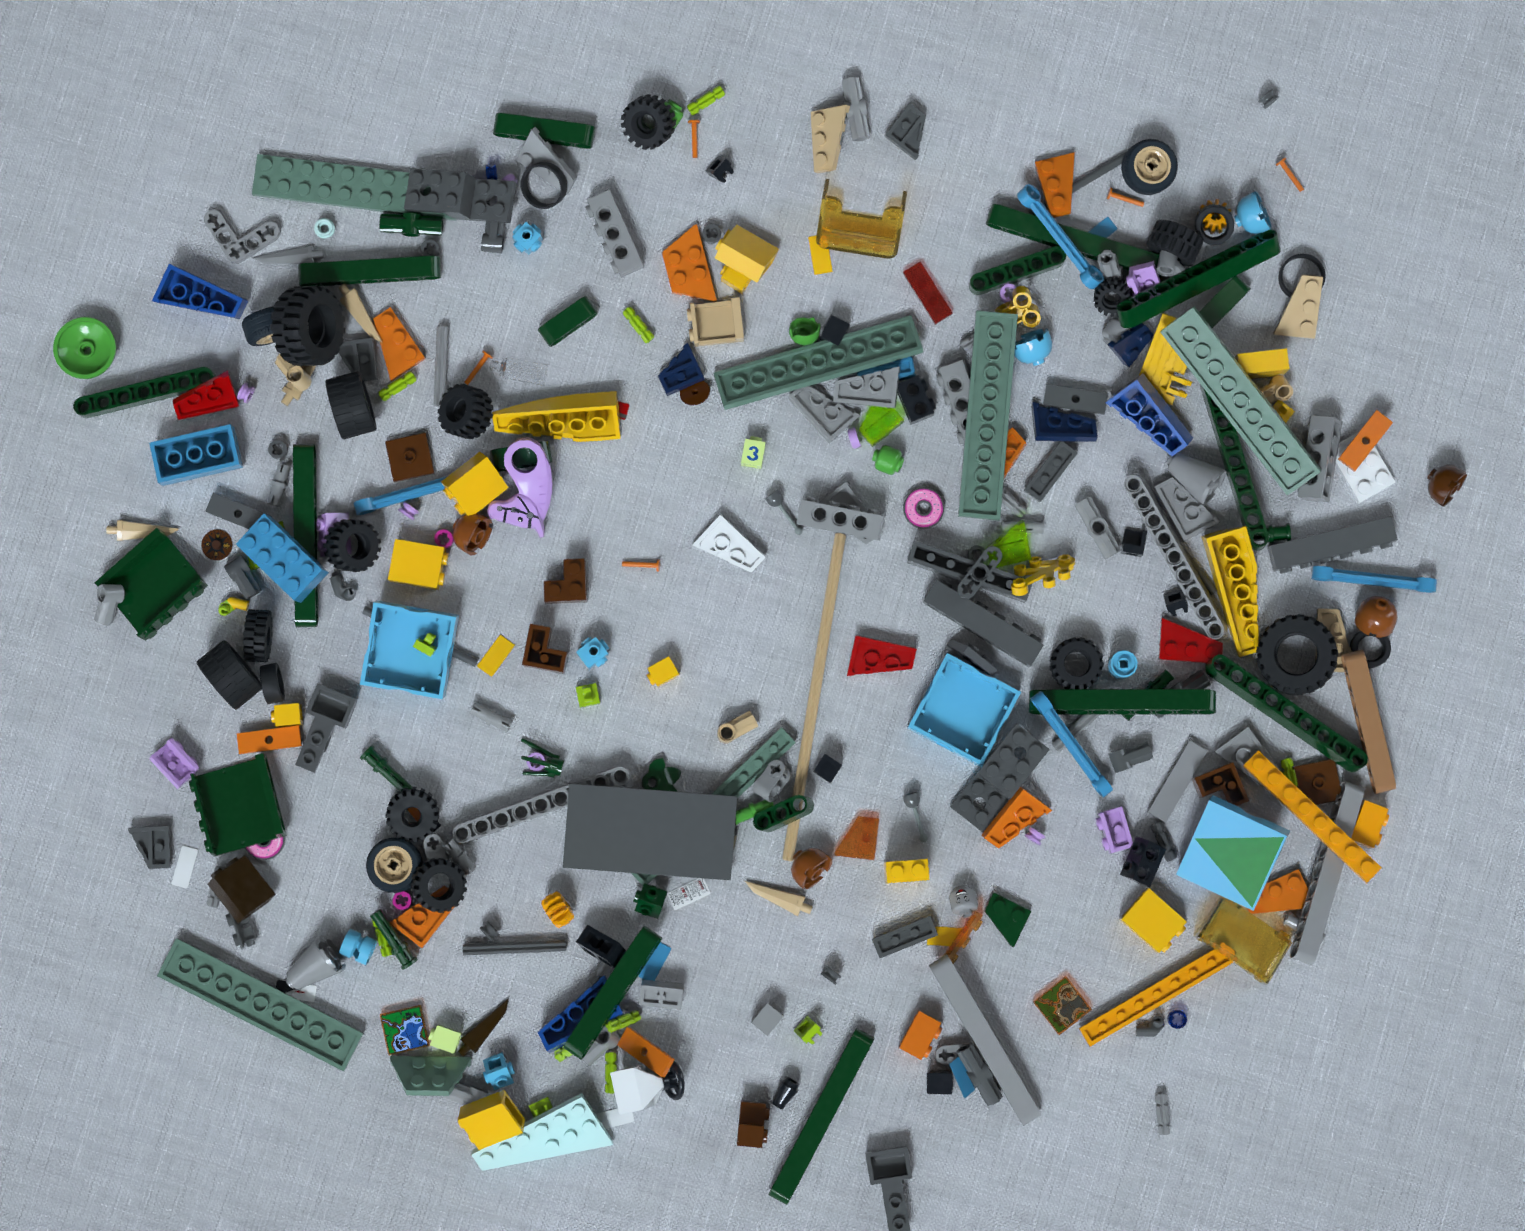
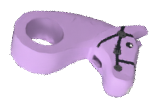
M519 438L510 443L504 454V466L514 480L519 492L505 500L491 501L487 513L491 519L520 528L535 529L539 538L544 537L543 520L547 514L552 495L551 465L540 443L532 438ZM519 448H530L537 455L538 462L531 470H520L514 465L512 455Z

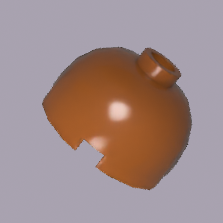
M479 513L470 516L464 515L457 519L453 525V539L456 546L470 556L477 554L475 550L477 548L482 549L489 540L492 532L489 523H492V521Z
M1372 596L1360 603L1354 619L1356 626L1364 634H1377L1376 637L1382 638L1393 633L1398 620L1396 607L1390 600L1380 596Z
M808 848L804 851L799 850L793 856L794 861L791 865V874L795 882L802 889H809L823 878L820 875L824 870L829 871L832 859L817 848Z

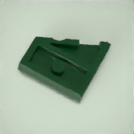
M996 893L992 894L984 910L1008 944L1014 948L1031 911Z

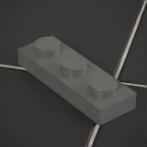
M1061 441L1024 491L1038 502H1041L1078 452Z
M928 916L873 938L872 941L880 959L935 937L938 933L931 916Z

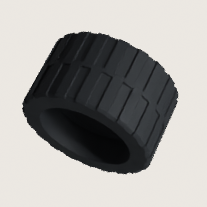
M355 371L326 379L325 384L329 403L341 438L345 440L376 431L377 425L372 404L361 372Z
M222 640L197 660V665L207 680L235 710L262 690L258 677L236 650L225 640Z

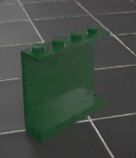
M157 527L94 582L97 587L101 584L123 586L124 600L122 603H118L117 607L138 632L136 635L145 641L153 638L163 625L169 624L173 620L174 615L186 609L189 602L199 597L208 586L165 532Z
M264 753L255 755L256 759L198 776L194 773L190 774L189 786L191 792H195L196 796L194 806L196 812H200L201 816L199 826L201 832H205L206 836L204 846L206 852H210L214 857L287 836L269 763Z

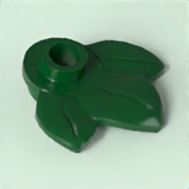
M663 758L656 759L649 765L648 773L643 776L642 787L649 790L678 792L673 785L679 780L681 770L675 767H665ZM650 779H654L656 781V785L650 787L648 785V781Z

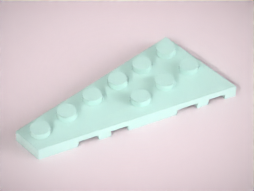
M580 1093L525 1122L522 1134L481 1150L475 1148L471 1151V1155L480 1169L484 1171L613 1145V1140L584 1095Z

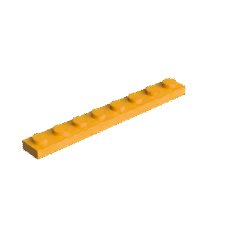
M1259 750L1243 765L1246 770L1366 884L1380 871L1382 867Z
M1223 943L1081 1026L1079 1030L1089 1047L1235 961Z

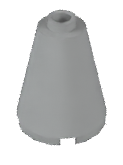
M1180 453L1176 456H1171L1167 462L1169 466L1168 471L1203 505L1208 504L1215 496V490L1217 487L1220 488L1227 474L1221 467Z
M323 935L314 940L286 973V982L289 987L299 990L345 970V963L341 964L340 959L343 957L339 954V950L331 940H323Z

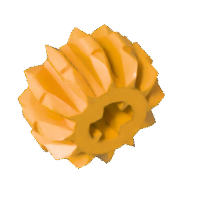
M1219 199L1215 200V205H1219ZM1211 200L1206 202L1207 206L1213 204ZM1224 202L1221 206L1225 207L1227 203ZM1202 204L1200 209H1203L1206 205ZM1210 213L1202 221V224H1205L1203 231L1210 228V234L1213 235L1215 229L1219 234L1223 232V228L1226 229V219L1219 213H1215L1218 215L1215 220L1211 219L1214 213Z
M560 892L550 893L541 901L547 916L556 927L566 926L574 919L573 911Z

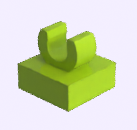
M430 632L427 633L425 639L418 638L413 647L430 657L433 656L437 650V647L432 645L436 635Z
M596 683L576 687L580 708L600 704Z
M808 1015L793 1030L806 1044L808 1042L810 1044L815 1043L811 1038L816 1033L819 1036L822 1035L820 1027Z
M546 1097L529 1105V1108L535 1118L552 1109L553 1106L549 1097Z

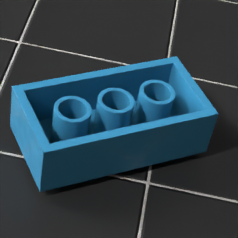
M231 424L149 443L157 481L161 486L243 468L235 428Z
M263 514L236 543L294 601L300 603L329 573L277 521L267 514Z

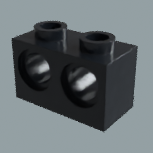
M919 375L898 383L897 394L910 425L934 416L933 410L936 409L933 399H928L926 391H928L927 384L924 379H920ZM910 385L916 386L918 393L914 395L909 394L907 387ZM918 404L924 405L926 412L922 414L917 413L915 406Z
M1136 836L1120 875L1150 888L1166 849Z
M589 925L585 927L576 940V943L586 953L614 969L626 952L619 942Z

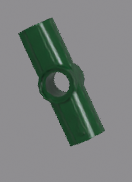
M403 213V215L381 214L379 227L381 233H400L408 237H418L420 235L442 236L443 217L421 216L417 213Z

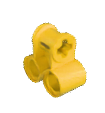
M1025 286L1016 287L1012 292L1013 300L1003 303L995 309V312L1018 314L1017 324L1023 321L1027 327L1037 326L1041 319L1039 308L1031 303L1030 290ZM1019 295L1027 296L1024 301L1016 299ZM1029 312H1034L1036 316L1033 318H1027L1026 314H1028Z

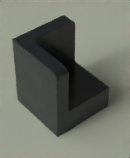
M831 315L820 336V340H827L839 346L844 335L847 334L850 324Z
M1126 529L1123 535L1120 554L1142 557L1147 531L1143 530L1140 532Z
M824 754L813 773L831 784L842 764Z
M928 1070L927 1094L952 1095L953 1072Z

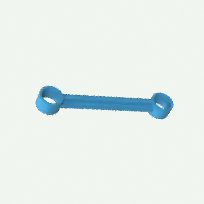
M1025 185L1017 193L1018 200L1025 207L1032 209L1081 273L1080 279L1082 283L1089 289H1095L1104 280L1102 272L1087 262L1042 204L1039 191L1033 185Z
M446 477L377 497L355 501L353 504L356 514H368L383 507L442 491L445 487L441 481Z
M1326 566L1312 567L1311 579L1317 581H1337L1401 588L1426 593H1435L1437 587V579L1414 578L1341 570Z
M1039 691L1030 698L1034 706L1044 716L1090 779L1091 784L1099 795L1104 798L1112 792L1113 788L1098 771L1053 709L1052 704L1043 692Z

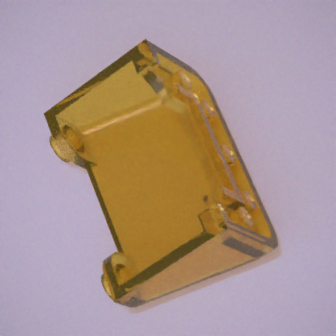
M1223 896L1219 897L1193 936L1207 945L1209 944V947L1227 957L1247 971L1248 974L1254 975V979L1265 985H1268L1292 944L1289 940L1291 938L1289 934L1283 930L1276 931L1237 903Z

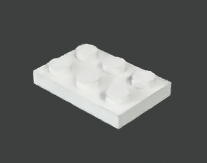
M1357 432L1339 443L1336 466L1359 504L1394 484L1395 480L1375 446L1355 472L1338 460L1358 434ZM1362 438L1363 444H1368V440Z

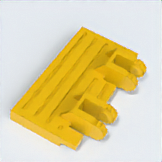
M1162 313L1139 375L1144 373L1165 402L1172 405L1175 396L1167 394V392L1182 398H1186L1188 395L1183 390L1170 387L1172 380L1185 386H1191L1192 381L1174 374L1177 372L1184 375L1187 366L1160 333L1163 328L1177 318Z

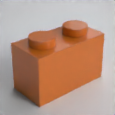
M918 1010L898 1047L922 1060L923 1056L927 1058L932 1050V1046H930L933 1038L937 1039L943 1029L940 1027L941 1022Z

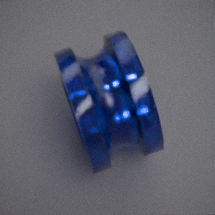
M493 164L491 167L486 165L487 179L498 180L496 164Z
M1173 1010L1168 1014L1167 1021L1171 1027L1180 1029L1186 1025L1187 1016L1181 1010ZM1176 1013L1178 1016L1181 1014L1183 1017L1180 1020V1025L1172 1023L1173 1015Z

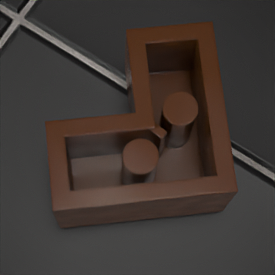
M584 558L564 559V580L544 581L545 604L587 602L586 561Z
M530 624L522 665L524 667L565 674L568 653L549 649L552 633L551 627Z
M1233 762L1191 779L1199 798L1219 791L1222 799L1233 805L1239 806L1249 801Z
M741 1100L737 1146L762 1148V1144L767 1143L768 1129H764V1121H769L770 1108H766V1103Z

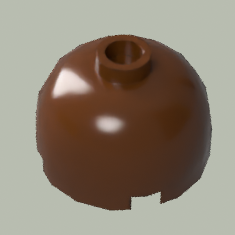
M1444 465L1438 470L1433 469L1427 477L1430 480L1428 484L1430 497L1445 507L1454 498L1451 496L1456 490L1459 491L1467 478L1466 472L1454 465Z

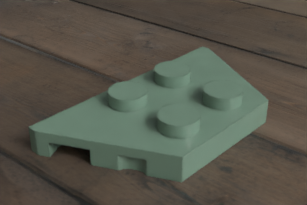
M390 1056V1063L394 1067L406 1095L449 1096L454 1090L455 1084L459 1083L463 1077L462 1073L472 1064L471 1057Z

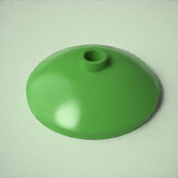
M80 317L67 322L58 331L53 344V353L57 364L65 373L78 379H91L103 374L111 366L116 354V342L111 330L104 323L94 318ZM90 347L91 352L89 354H85V349Z

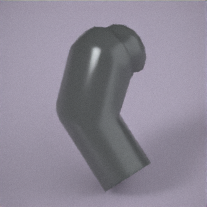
M340 575L330 578L336 597L345 601L354 599L356 596L355 590L343 586Z
M1155 1016L1147 1026H1136V1036L1155 1037L1164 1027L1163 1017Z

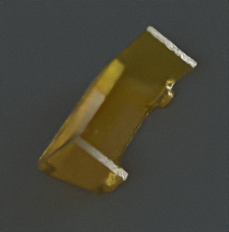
M825 179L816 236L817 245L823 249L886 259L895 257L899 247L907 191H903L901 207L889 206L884 209L882 217L842 211L841 200L827 195L830 179Z

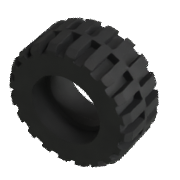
M295 286L287 289L279 296V301L275 302L274 312L271 314L272 324H270V330L273 332L271 337L272 341L276 344L277 352L281 353L280 356L292 365L318 366L327 364L339 353V347L344 341L345 316L342 315L343 309L338 304L339 300L331 291L321 286Z
M1301 614L1286 615L1284 618L1275 620L1270 626L1268 625L1263 635L1260 636L1259 645L1256 650L1257 664L1263 677L1274 688L1290 695L1310 694L1322 688L1331 679L1337 666L1338 650L1331 632L1323 623L1315 618ZM1300 635L1307 637L1314 643L1317 649L1316 663L1306 673H1288L1278 662V648L1290 636Z

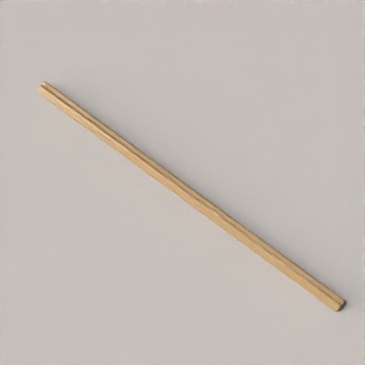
M836 533L834 537L792 797L795 795L804 796L846 539V535L842 533ZM803 800L799 803L800 810H802ZM800 819L787 826L782 857L785 861H793Z

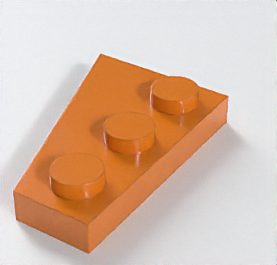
M1020 787L982 833V837L999 849L1019 835V832L1026 826H1032L1037 822L1036 819L1043 814L1047 815L1052 810L1024 788Z
M444 885L432 893L431 896L441 897L449 888ZM418 903L392 920L390 924L419 947L423 948L451 911H444V913L432 912Z

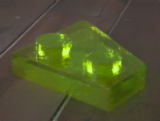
M871 406L859 428V432L873 447L904 423V419L894 408Z
M1023 520L1017 522L986 547L987 549L994 546L1002 552V559L996 568L1032 559ZM995 551L987 553L989 555V563L992 560H998Z

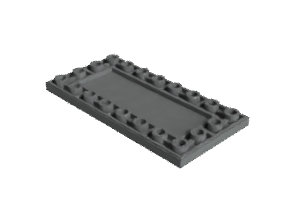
M569 783L563 868L731 880L737 796Z

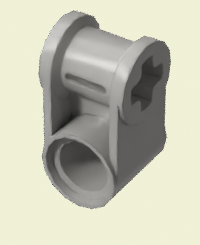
M771 761L762 775L755 781L753 792L768 802L775 801L782 789L790 781L791 772L782 761Z
M432 833L424 839L427 862L431 858L449 860L448 853L441 846L443 838L437 833ZM431 837L439 841L436 849L428 844L431 841Z

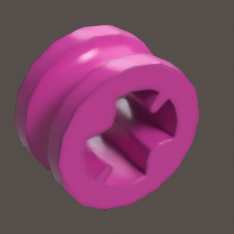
M443 529L435 534L434 540L437 546L445 547V549L452 546L454 539L451 532ZM448 534L449 542H445V545H442L439 539L440 535Z
M405 891L396 893L393 896V905L400 910L408 909L412 904V897ZM401 894L403 897L408 898V902H405L407 905L405 906L397 903L398 896Z

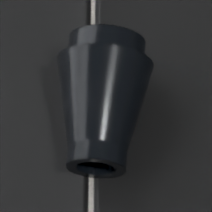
M785 1076L783 1080H780L772 1104L783 1110L786 1104L799 1091L798 1087L800 1084L792 1078Z

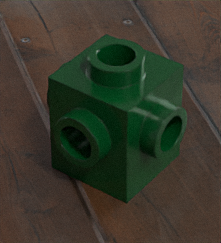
M644 883L642 890H637L633 902L637 904L634 911L658 919L668 891Z

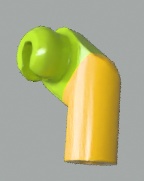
M229 597L219 605L218 612L222 616H227L235 609L247 611L249 601Z

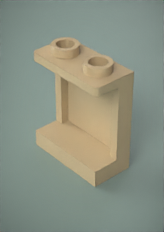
M739 297L723 302L690 303L691 309H687L688 321H692L693 329H689L690 342L694 341L695 347L744 342Z

